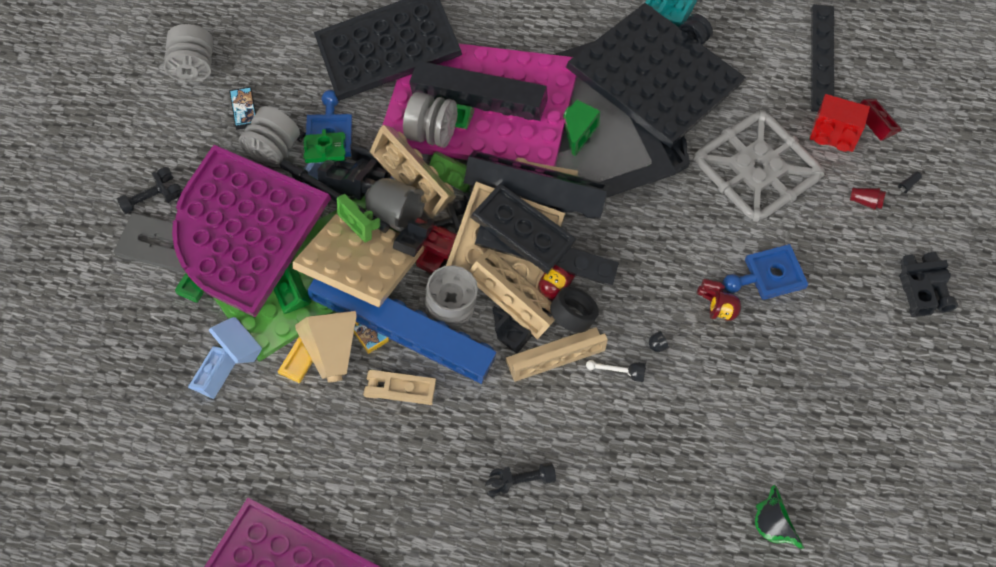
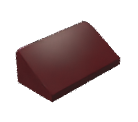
M863 99L860 104L870 106L866 124L880 141L902 131L901 127L877 99Z

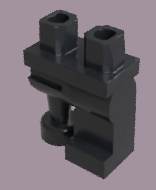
M361 158L356 163L344 162V160H326L317 169L320 182L339 194L354 195V199L361 200L376 181L388 178V171L378 167L376 159L368 161L366 158Z
M936 252L924 254L922 257L923 263H917L916 257L913 254L903 256L900 261L902 271L899 277L910 305L911 318L932 315L937 307L941 313L953 311L958 307L956 298L949 295L947 287L951 277V273L947 269L949 266L947 260H940ZM934 290H936V292H937V294H938V297H939V300H938V301H937L936 295H935V293H934Z

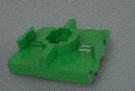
M322 129V134L305 135V163L345 160L344 132L326 133V129Z

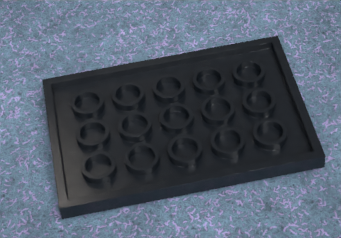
M400 0L314 32L338 101L413 74L418 61L440 64L462 56L460 46L440 0Z

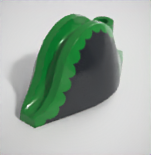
M773 485L768 499L756 504L758 510L755 516L756 528L771 543H789L799 549H804L805 547L791 523L776 485Z

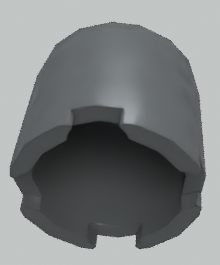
M382 178L367 190L365 194L366 211H372L374 216L389 224L390 228L402 232L403 229H407L408 221H416L417 218H421L425 203L421 202V196L424 195V192L417 187L397 180Z

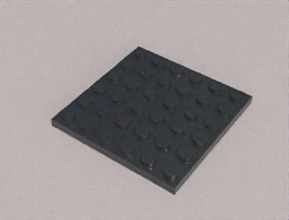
M646 3L642 4L569 60L566 66L569 71L669 148L736 90L746 78Z

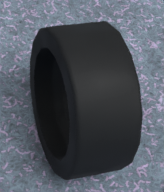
M574 287L562 288L550 305L551 314L556 322L572 332L582 333L588 331L599 315V308L593 298L584 291ZM566 304L579 310L582 315L572 311Z

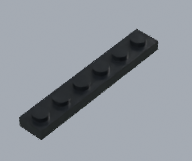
M813 4L811 8V111L818 112L825 94L834 96V6Z
M480 225L474 245L487 249L490 248L491 250L528 261ZM570 248L556 266L561 267L568 274L612 286L619 262Z

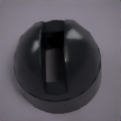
M661 331L654 333L649 338V347L653 351L662 352L669 348L668 342Z

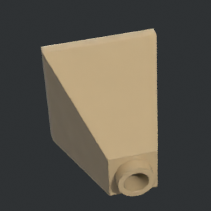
M356 311L306 317L295 325L296 331L321 378H327L328 383L342 381V376L347 374L356 322Z

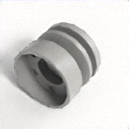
M181 24L172 27L166 36V52L163 65L165 72L171 78L182 82L203 81L208 78L211 73V56L213 53L214 41L212 35L207 30L196 25Z
M415 92L410 97L404 114L403 133L406 139L420 143L426 139L429 145L436 144L441 148L446 147L455 129L457 120L456 102L451 99L445 100L442 97L436 98L434 101L432 95Z
M264 106L260 107L253 117L251 125L246 127L238 141L242 149L254 160L270 167H278L287 155L288 149L298 139L300 131L296 123L289 116L275 108Z
M455 265L443 266L432 273L427 282L424 304L425 312L429 319L435 322L442 321L450 329L460 328L468 323L473 316L478 293L477 281L472 273Z

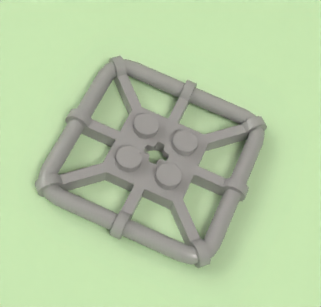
M764 110L751 114L731 128L727 127L722 131L721 135L694 153V161L719 187L718 191L722 195L725 194L753 222L767 218L787 203H793L797 196L816 184L824 177L825 169L821 167L819 162L798 143L799 139L796 136H791ZM758 121L757 140L746 147L736 135ZM764 123L772 128L786 143L773 150L764 141ZM726 141H729L739 151L731 158L707 155ZM792 148L811 168L788 165L780 155ZM755 162H761L764 169L760 167L755 168ZM709 164L729 166L737 176L730 181H725ZM785 174L810 176L793 189H787L778 180ZM742 181L754 191L753 209L732 189ZM772 185L782 196L760 210L761 191Z

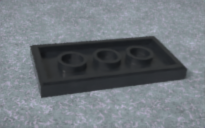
M501 183L471 214V219L547 275L577 239Z

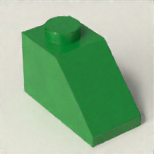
M576 100L572 106H568L563 115L571 154L574 156L578 154L600 125V111L579 100Z

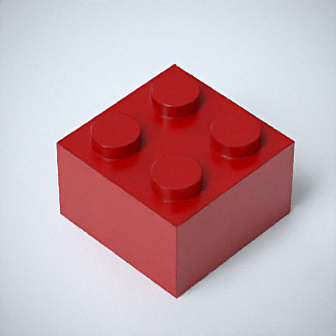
M825 94L809 139L819 145L827 144L837 147L840 151L853 152L865 128L870 106Z

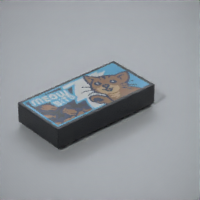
M245 87L229 90L236 130L246 129L248 125H251V121L256 114L252 88Z

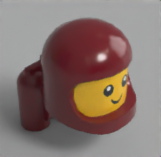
M555 265L548 275L544 272L539 280L538 289L543 296L553 300L562 288L570 286L575 275L568 274L564 269Z
M703 279L701 286L697 289V295L703 296V298L710 301V319L715 320L718 317L726 321L735 320L741 311L740 299L733 294L723 292L725 286L721 282Z

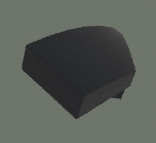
M427 219V223L422 224L408 221L407 229H403L394 240L393 249L415 257L429 236L435 220Z
M494 306L492 309L497 339L515 353H518L532 337L531 331L512 321L510 314Z

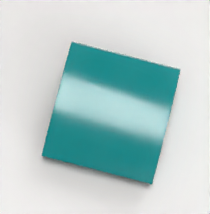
M646 0L645 3L679 27L688 19L698 0Z

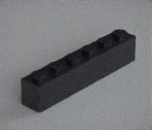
M422 61L417 62L409 81L412 95L415 92L432 95L435 100L442 97L445 100H454L456 104L478 108L483 111L502 113L507 116L522 117L527 120L541 121L548 101L547 86Z
M475 150L468 157L464 183L469 184L471 188H474L476 182L492 188H496L501 183L520 198L535 201L537 204L546 207H559L561 211L567 213H582L583 216L591 219L601 218L610 184Z

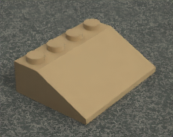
M386 125L380 127L370 153L395 180L417 187L424 192V195L421 196V202L425 203L423 211L433 219L447 207V204L452 203L456 197L453 188L438 177L436 169L426 164L421 153L407 143L406 137L401 132H397L393 127Z

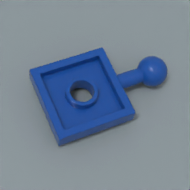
M327 90L322 95V102L326 106L325 115H307L306 135L322 134V129H326V133L344 132L345 157H351L352 114H334L335 106L339 101L334 90Z
M790 244L746 255L745 262L751 274L741 277L730 274L723 280L724 289L729 293H736L740 290L741 286L755 283L762 300L803 290L808 286V282ZM778 268L782 275L775 276L771 273L770 269Z

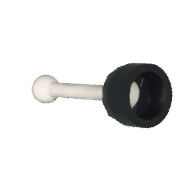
M589 360L586 363V367L589 370L598 368L626 372L632 380L644 382L646 363L634 362L628 368L597 364L593 360Z

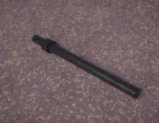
M287 160L281 162L280 167L292 174L294 179L328 193L331 200L337 203V197L341 196V194L309 175L308 171L301 166H295ZM359 206V209L363 214L367 212L365 209ZM380 219V227L378 229L386 233L390 225Z

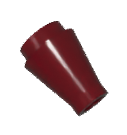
M853 187L850 201L857 202L873 210H876V208L882 209L886 191L880 190L881 188Z

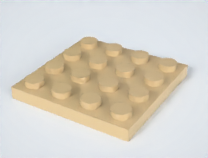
M478 182L475 183L446 266L455 265L469 271L474 263L488 250L487 248L474 245L480 225L471 219V214L495 188ZM523 199L561 227L565 213ZM492 250L539 291L538 283L544 274L541 269L529 261ZM488 258L485 260L492 267H496L495 264ZM505 276L510 283H514L509 276ZM524 292V295L526 297L532 299V297L527 292Z
M336 213L293 261V269L380 308L423 253L424 247H421L415 257L393 249L394 240L400 233L389 229L386 233L379 229L372 230V239L365 243Z

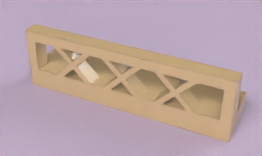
M490 248L470 268L469 272L472 273L477 281V287L510 314L520 325L531 331V334L537 340L554 322L553 316L549 317L542 310V308H545L551 313V302ZM488 258L495 264L496 267H492L485 260ZM505 276H509L514 283H510ZM524 292H527L532 297V299L526 297L524 295Z
M597 327L586 332L577 333L506 357V363L515 382L603 352L606 349L608 339L605 333L600 335Z

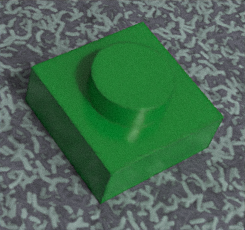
M185 273L175 289L177 295L195 303H198L204 294V291L190 279L187 273Z

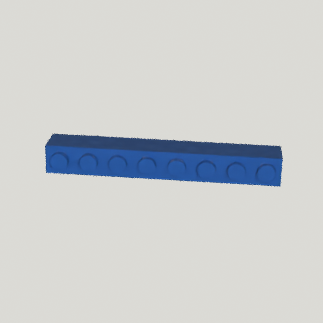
M315 278L308 288L309 299L337 313L356 311L357 323L480 384L483 383L495 360L496 351L490 345L483 342L478 343L472 340L468 334L450 329L442 321L435 322L429 319L424 312L420 310L413 311L407 308L400 300L387 298L379 308Z

